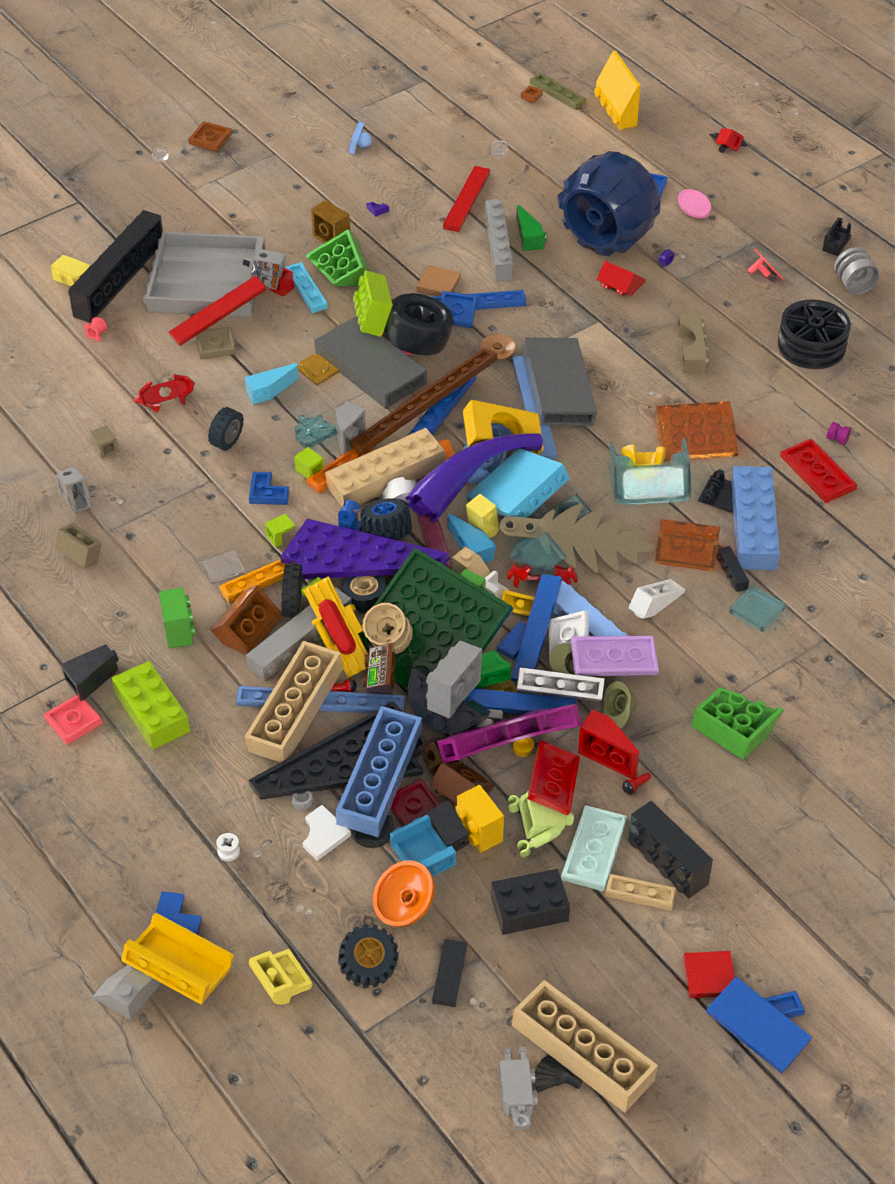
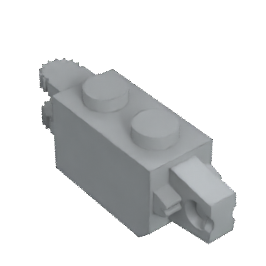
M525 1047L519 1048L520 1060H511L512 1052L510 1048H504L505 1060L499 1063L503 1113L508 1117H512L515 1130L530 1129L531 1115H533V1106L538 1105L537 1090L532 1091L531 1084L535 1083V1070L530 1068L529 1059L526 1058Z

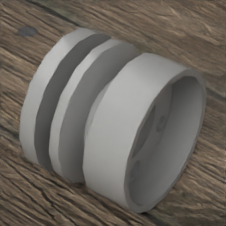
M854 247L844 251L834 263L835 273L851 294H863L871 290L879 280V269L863 248Z

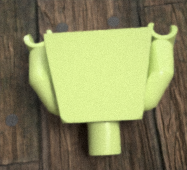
M529 791L521 795V798L511 795L508 798V809L511 813H516L520 810L526 838L531 839L529 842L526 840L518 842V850L526 848L520 851V856L527 857L531 853L530 848H538L557 838L566 825L571 826L573 824V813H569L567 816L528 800Z

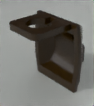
M447 736L433 738L418 747L430 773H436L443 761L437 741L445 739Z

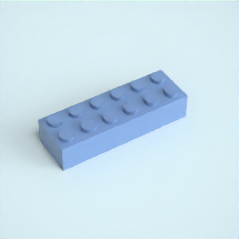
M733 466L731 487L736 558L742 569L777 570L780 551L772 467Z
M383 706L380 707L336 809V825L379 837L420 737L422 728L421 717Z

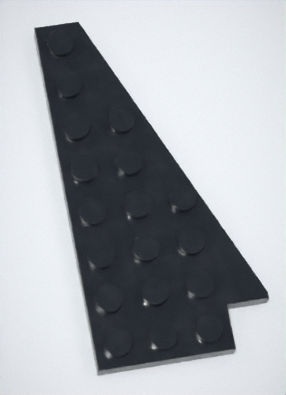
M394 701L384 706L403 712ZM379 709L249 779L250 787L260 800L289 796L295 793L302 794L307 791L315 792L346 787ZM421 734L403 778L423 774L424 769L415 759L421 755L418 747L427 742Z

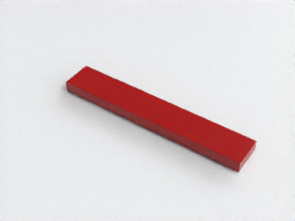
M474 166L443 223V229L455 232L460 231L490 175L489 168Z
M255 275L170 330L169 335L179 346H182L266 291V286Z

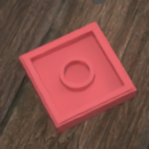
M77 695L43 714L44 719L67 745L103 724L102 718L86 700L80 701Z

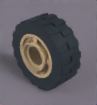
M381 575L346 577L342 583V592L351 598L356 611L368 612L386 589V580Z

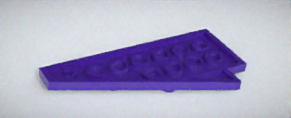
M306 519L280 556L281 563L302 564V580L318 577L324 579L328 576L329 578L396 575L414 548H417L445 566L450 556L447 552Z

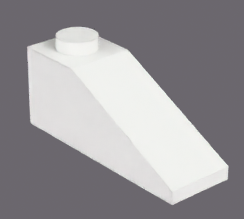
M671 579L638 587L628 608L639 618L652 617L680 597L686 589Z

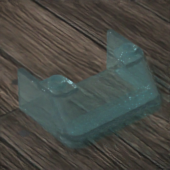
M682 439L680 453H675L671 456V464L633 466L631 458L616 456L614 443H610L608 467L613 495L617 503L630 505L683 502L690 498L691 470L686 439Z
M575 493L536 519H542L552 509L555 510L553 517L555 519L565 510L582 504V509L575 522L577 523L592 511L580 496ZM530 525L527 530H532L533 526ZM547 532L535 539L521 537L508 553V556L514 562L539 571L546 570L547 572L556 563L566 558V554Z

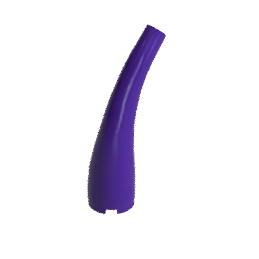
M540 433L513 434L492 438L472 445L451 456L429 472L414 486L405 499L410 500L408 505L417 515L422 518L425 514L430 517L429 522L435 523L485 461L502 452L518 448L526 451L541 450L543 445L542 436Z

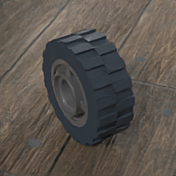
M223 407L219 410L209 428L208 441L210 444L224 451L231 449L242 432L244 425L243 414L229 407Z

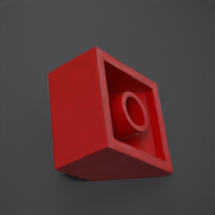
M604 261L596 280L601 282L600 286L608 290L611 287L615 288L616 293L625 297L626 294L632 296L645 283L646 279Z

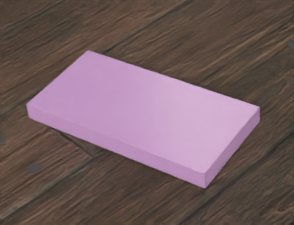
M653 636L571 637L575 675L633 676L658 675L659 673Z

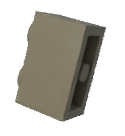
M72 523L59 529L56 549L78 565L86 568L98 562L102 542Z

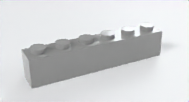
M502 199L485 200V220L495 281L512 280L513 262Z
M335 587L344 607L351 605V598ZM309 605L246 654L247 668L265 681L269 677L274 676L284 665L291 662L303 641L309 643L318 641L321 636L316 626L311 623L312 620L317 618L312 606Z

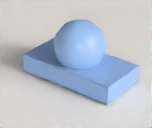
M359 121L351 138L348 151L351 154H355L357 146L367 148L372 143L370 134L363 132V122Z

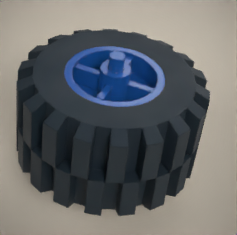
M396 498L381 499L371 502L361 510L360 516L365 533L400 540L406 537L412 530L409 505L404 500Z

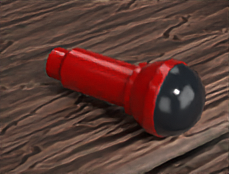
M348 678L342 683L334 684L330 691L354 692L357 688V683L354 679Z
M650 773L642 774L632 780H625L622 785L623 791L626 794H634L639 786L649 781L651 778Z

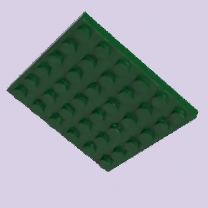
M417 548L412 550L374 604V606L380 603L396 605L405 614L413 628V638L409 646L404 651L396 654L394 681L407 689L414 667L424 665L434 671L439 661L444 659L448 655L450 648L454 647L459 641L481 648L483 654L514 609L510 604ZM361 632L359 636L369 654V648L374 646L367 639L365 633Z

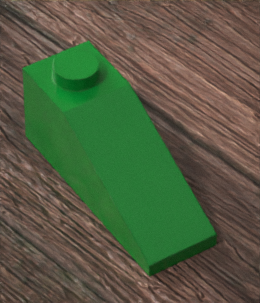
M517 205L516 221L523 251L544 249L547 235L546 232H543L542 225L525 209Z

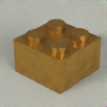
M324 200L311 208L313 236L323 243L328 242L348 229L350 230V214L331 202Z

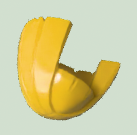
M628 445L621 448L624 464L634 478L644 481L652 479L660 471L665 459L666 448L658 447L656 452H646L644 454V452H636V445Z

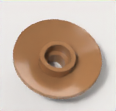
M489 335L481 340L480 351L486 348L496 353L498 360L506 359L515 352V342L506 335Z

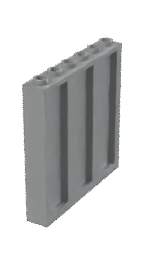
M162 232L161 239H158V249L155 250V260L152 262L153 271L149 273L150 282L146 285L147 294L143 296V303L147 307V312L196 314L251 278V268L243 265L245 255L254 257L259 249L266 250L264 236ZM256 297L228 316L252 317Z

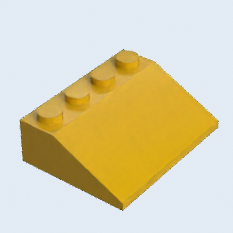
M613 51L596 81L594 94L606 109L607 114L612 118L613 123L617 125L619 130L637 126L641 85L619 54Z

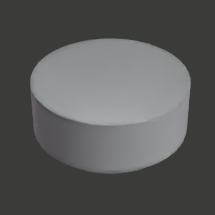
M307 791L302 794L295 793L291 795L292 806L297 810L309 809L313 804V794Z

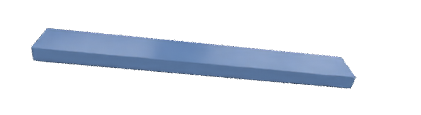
M523 355L512 356V363L525 411L536 413ZM540 425L544 451L540 456L557 460V451L550 426Z
M239 686L236 706L263 707L274 688ZM330 691L318 711L371 714L380 709L381 706L384 707L394 701L404 712L406 696Z

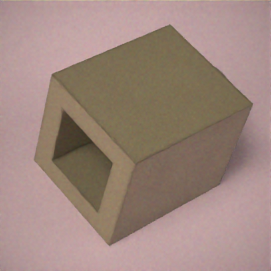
M107 425L90 431L92 446L101 459L119 452L116 437Z

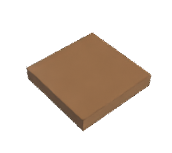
M428 265L416 286V291L436 296H442L443 291L453 292L461 278V273Z

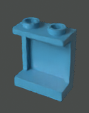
M429 815L416 818L412 823L404 827H398L390 833V846L401 862L409 860L419 862L431 872L432 876L456 865V851L452 846L447 848L431 826Z

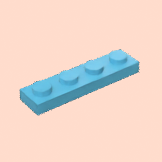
M302 262L286 266L285 268L293 272L294 286L310 312L315 313L328 309L327 301Z

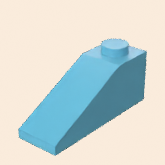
M297 363L244 377L246 392L252 404L271 400L299 379Z

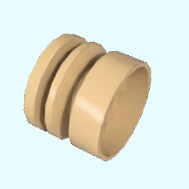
M390 603L375 605L366 613L363 619V631L374 647L393 643L395 653L397 654L404 651L413 638V628L410 621L396 605Z

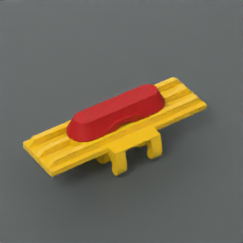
M329 576L304 589L303 591L317 616L311 623L316 626L326 648L341 653L343 670L347 677L350 678L367 669L368 667H365V655L369 654L359 636V633L364 632L363 624H359L354 614V611H356L354 604L344 607Z

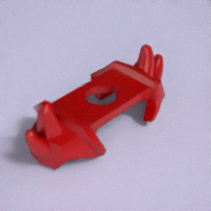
M176 374L172 375L173 380L151 386L153 383L149 381L139 390V395L133 402L150 407L156 413L160 410L161 402L179 397L184 405L185 397L193 391L195 382L188 376ZM160 388H170L169 396L162 397L159 393Z
M514 563L507 574V579L510 580L514 575L513 584L517 588L520 580H540L542 575L529 573L532 564L517 566ZM554 565L556 575L553 576L562 577V580L571 585V578L575 583L578 582L573 566L563 568L559 565Z

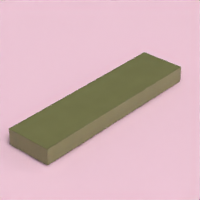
M542 73L530 79L531 85L543 90V92L574 110L586 104V98Z

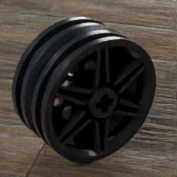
M810 299L795 302L788 306L782 314L778 338L779 352L787 361L802 368L825 369L832 367L845 356L851 327L850 319L844 310L827 301Z

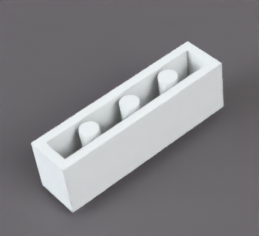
M520 668L516 691L600 702L602 700L604 679Z

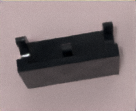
M838 217L825 235L822 251L839 256L851 239V223H848L847 228H844L842 226L843 219Z
M448 800L427 812L447 848L452 846L457 852L470 843L467 838L469 834Z

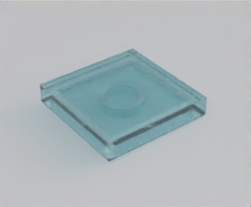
M752 585L729 608V613L763 632L785 610L786 604Z

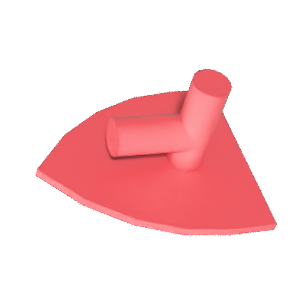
M755 248L754 250L760 255V258L747 269L748 272L752 275L759 269L767 278L771 272L765 267L764 263L766 262L783 280L778 271Z

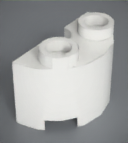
M404 477L395 478L389 481L387 487L381 492L382 499L396 498L410 503V500L405 498L417 482L414 479L412 481L405 480Z

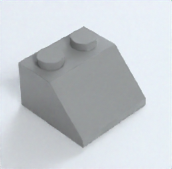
M348 401L338 407L335 412L337 440L341 456L352 449L349 441L366 430L365 409Z

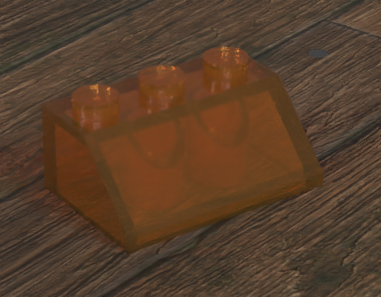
M661 519L655 564L714 571L720 527Z

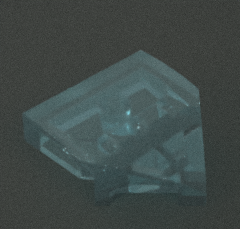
M322 414L314 418L299 415V423L294 428L296 441L304 448H310L337 434L336 427L328 421H324Z

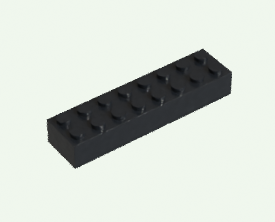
M143 210L69 288L68 294L74 318L92 323V319L97 317L155 254V250L158 249V239H161L163 232L161 215Z

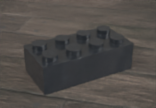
M648 802L631 814L629 843L633 848L638 849L649 863L657 867L660 874L664 878H668L679 893H683L689 899L709 885L713 859L654 802Z

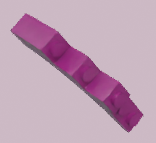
M577 704L530 711L514 718L499 720L483 727L462 731L437 741L443 758L442 762H449L521 739L582 725Z

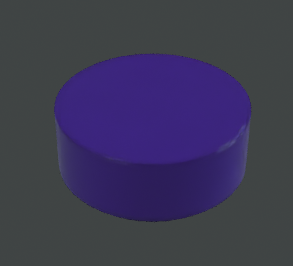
M666 249L660 255L658 263L663 267L668 266L673 261L675 253L670 249Z

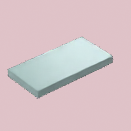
M585 805L561 875V880L605 892L609 874L611 873L625 829L627 816Z

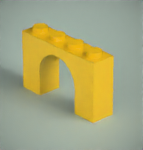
M470 400L463 410L468 447L493 438L491 423L501 424L513 434H541L538 413L478 400ZM542 445L541 450L529 452L540 455L544 451V447Z

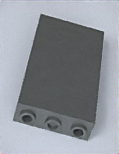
M357 317L346 321L314 340L316 355L385 409L427 384V370L384 337L361 332Z
M525 337L522 354L540 425L594 426L597 409L578 338Z

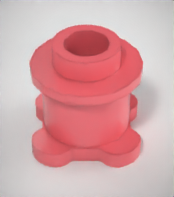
M95 317L92 319L91 324L86 323L84 325L86 336L100 341V334L107 331L105 320Z

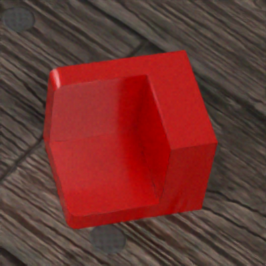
M721 128L715 143L725 145L733 151H738L744 136L733 129Z
M285 267L283 268L282 277L279 279L277 289L270 288V291L282 297L294 289L293 272Z

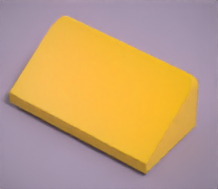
M503 589L501 600L514 608L512 613L530 616L535 597Z

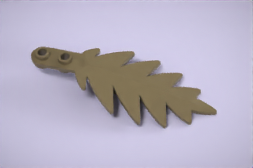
M582 504L565 510L555 519H553L555 510L552 509L542 519L507 516L500 522V530L506 536L540 539L542 546L549 554L551 553L552 544L560 557L569 566H573L575 570L574 547L583 562L595 574L599 572L595 550L601 559L615 572H619L616 551L626 560L637 565V553H648L657 550V547L638 539L641 533L640 528L618 533L624 519L622 515L606 521L597 528L604 512L603 507L587 514L577 523L575 522L582 509ZM512 523L514 526L512 528H507L506 524ZM532 525L533 529L527 530L526 526Z

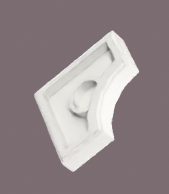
M323 805L305 817V821L310 827L308 838L302 843L303 848L317 861L351 836V831L348 828L336 825V817Z

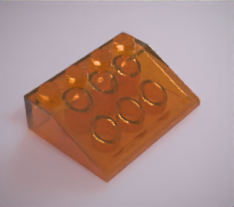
M730 401L656 406L654 423L659 445L666 448L664 461L738 456L734 416Z

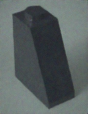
M105 644L60 665L65 681L80 701H83L118 671L116 662L119 661L115 650L111 651Z

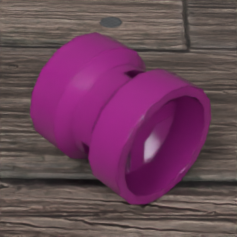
M833 421L827 432L826 439L836 440L839 444L845 446L849 440L852 428L842 427L839 423Z

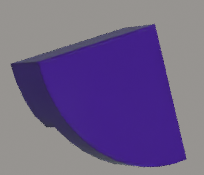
M375 202L366 203L367 209L375 217L389 212V206L384 203L382 205L375 204Z

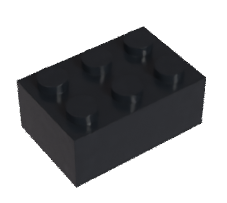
M558 869L491 882V898L502 935L569 921L570 905Z

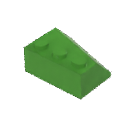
M349 229L305 255L334 286H358L360 276L364 275L365 270L370 271L359 241Z
M719 687L695 709L691 727L744 760L769 736L784 709L767 707L765 702L759 700L757 703L745 699L744 695Z

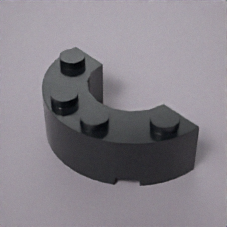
M424 665L413 668L408 683L410 704L416 716L421 717L422 723L430 729L445 734L459 733L478 726L490 715L491 711L475 700L464 703L450 718L428 710L426 699L428 684L426 679L428 674L433 671Z

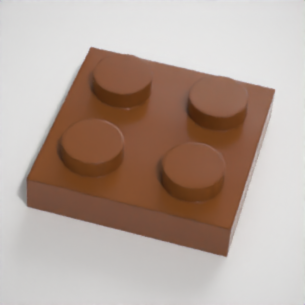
M203 121L188 138L189 144L218 152L232 135V128Z

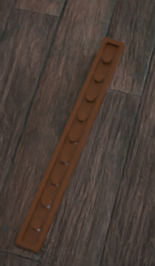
M486 348L482 349L349 441L351 448L362 454L369 451L498 360L497 354Z

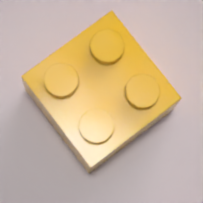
M478 785L458 795L456 812L469 834L470 844L473 847L476 846L479 852L482 853L503 842L504 815L484 789Z

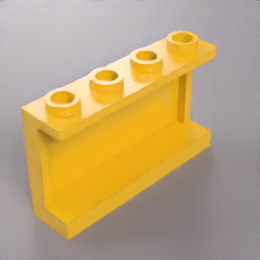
M155 913L152 916L149 927L135 941L129 939L124 944L121 961L202 1005L231 971L234 955L168 918Z

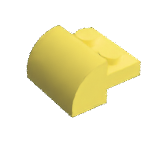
M290 949L276 954L267 951L249 960L250 968L275 1004L290 1003L291 996L309 990L312 987V981Z

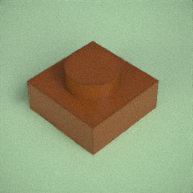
M530 85L521 92V98L535 103L543 96V90Z

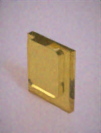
M319 354L310 355L300 361V365H298V371L316 386L339 373L335 366Z

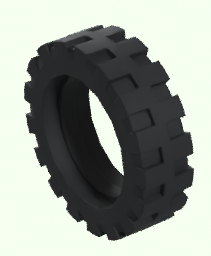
M285 564L281 593V614L283 617H295L300 613L303 578L302 564Z

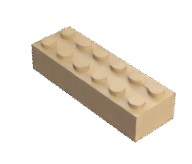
M424 428L325 472L327 487L342 508L346 500H353L361 505L381 496V492L387 487V483L395 478L404 477L405 480L412 481L413 479L417 480L426 476L445 461V450L427 428Z
M306 641L302 642L244 736L248 752L277 762H282L292 756L344 668L340 652Z
M544 980L514 1009L512 1026L624 1113L655 1081L658 1069L656 1063Z

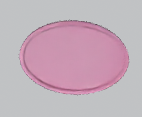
M686 189L679 193V207L687 215L694 218H705L710 214L711 203L704 194L692 189Z

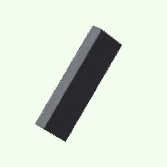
M444 939L432 1004L456 1007L467 951V942Z

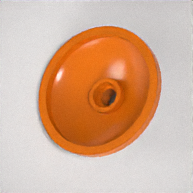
M410 860L398 862L388 868L379 878L373 893V907L378 918L392 927H406L421 919L428 911L434 898L435 883L431 872L421 863Z

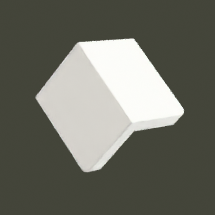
M494 570L485 578L486 591L501 599L503 589L509 590L498 583L497 571Z

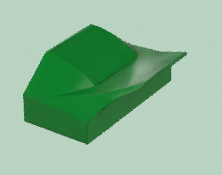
M497 651L482 654L481 680L475 689L511 680V666L508 661L502 659Z

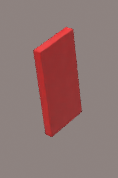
M812 438L781 451L780 457L825 503L857 489V484Z
M541 740L537 747L527 799L568 816L572 808L580 756Z

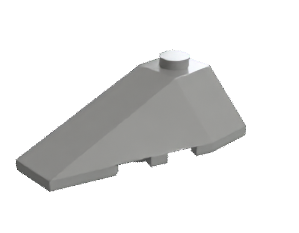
M127 965L110 976L93 995V999L125 1018L132 1020L161 982Z

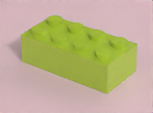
M365 270L364 275L360 276L358 282L359 290L358 292L355 291L353 296V302H355L354 309L357 311L356 317H358L361 332L381 337L393 304L386 276Z
M150 661L111 678L114 694L152 750L190 732L187 714Z

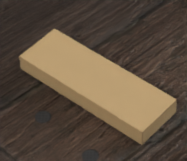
M609 874L605 890V897L672 911L676 894L675 887Z

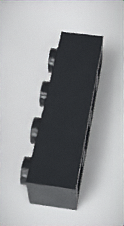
M731 547L719 548L716 558L720 561L722 569L725 570L726 577L731 581L732 588L736 592L747 590L749 580Z

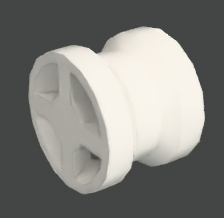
M224 833L218 837L216 845L219 858L223 861H233L238 858L240 847L237 836L232 833Z

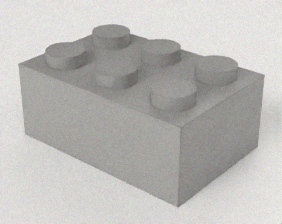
M459 641L454 647L450 648L448 655L441 659L437 668L427 676L428 691L426 699L428 710L447 718L454 714L481 680V648L463 641Z

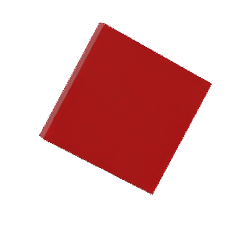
M731 951L684 953L683 958L689 998L718 997L735 978Z

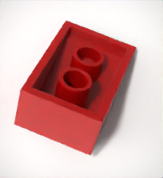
M592 710L580 726L578 754L630 779L637 778L639 750L612 718Z

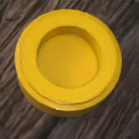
M530 737L513 742V752L519 757H528L534 751V741Z

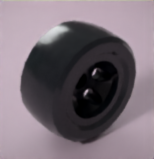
M417 293L402 294L392 299L393 306L384 328V334L390 343L403 351L416 355H434L444 350L451 336L454 322L453 314L446 305L433 297Z

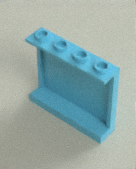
M518 448L466 495V498L470 502L481 494L496 505L498 514L505 517L528 518L563 486L570 477L562 463Z

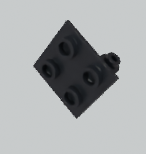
M719 469L710 476L698 502L733 513L731 481L726 480L724 471Z

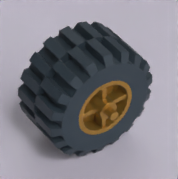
M363 924L362 928L358 926L353 928L352 932L349 931L340 946L338 954V965L341 966L340 971L342 974L345 973L346 980L349 982L350 980L354 981L353 985L357 987L361 984L363 988H368L369 985H373L374 988L381 982L382 984L385 983L388 977H391L397 964L399 952H397V943L393 942L394 937L392 934L388 936L385 928H382V930L377 929L378 925L373 924V927Z

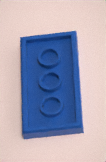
M735 977L706 1009L707 1014L781 1074L812 1039L808 1033L738 977Z

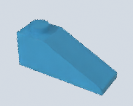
M452 514L447 515V529L461 550L466 546L481 556L484 563L494 560L496 545L485 532Z

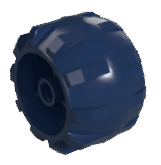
M614 151L593 155L581 164L573 174L563 181L564 190L557 195L558 207L564 212L565 218L562 219L566 230L570 229L578 238L577 243L584 248L587 246L595 248L597 253L602 256H610L615 251L625 253L653 227L654 220L660 213L661 207L657 184L648 170L638 160Z

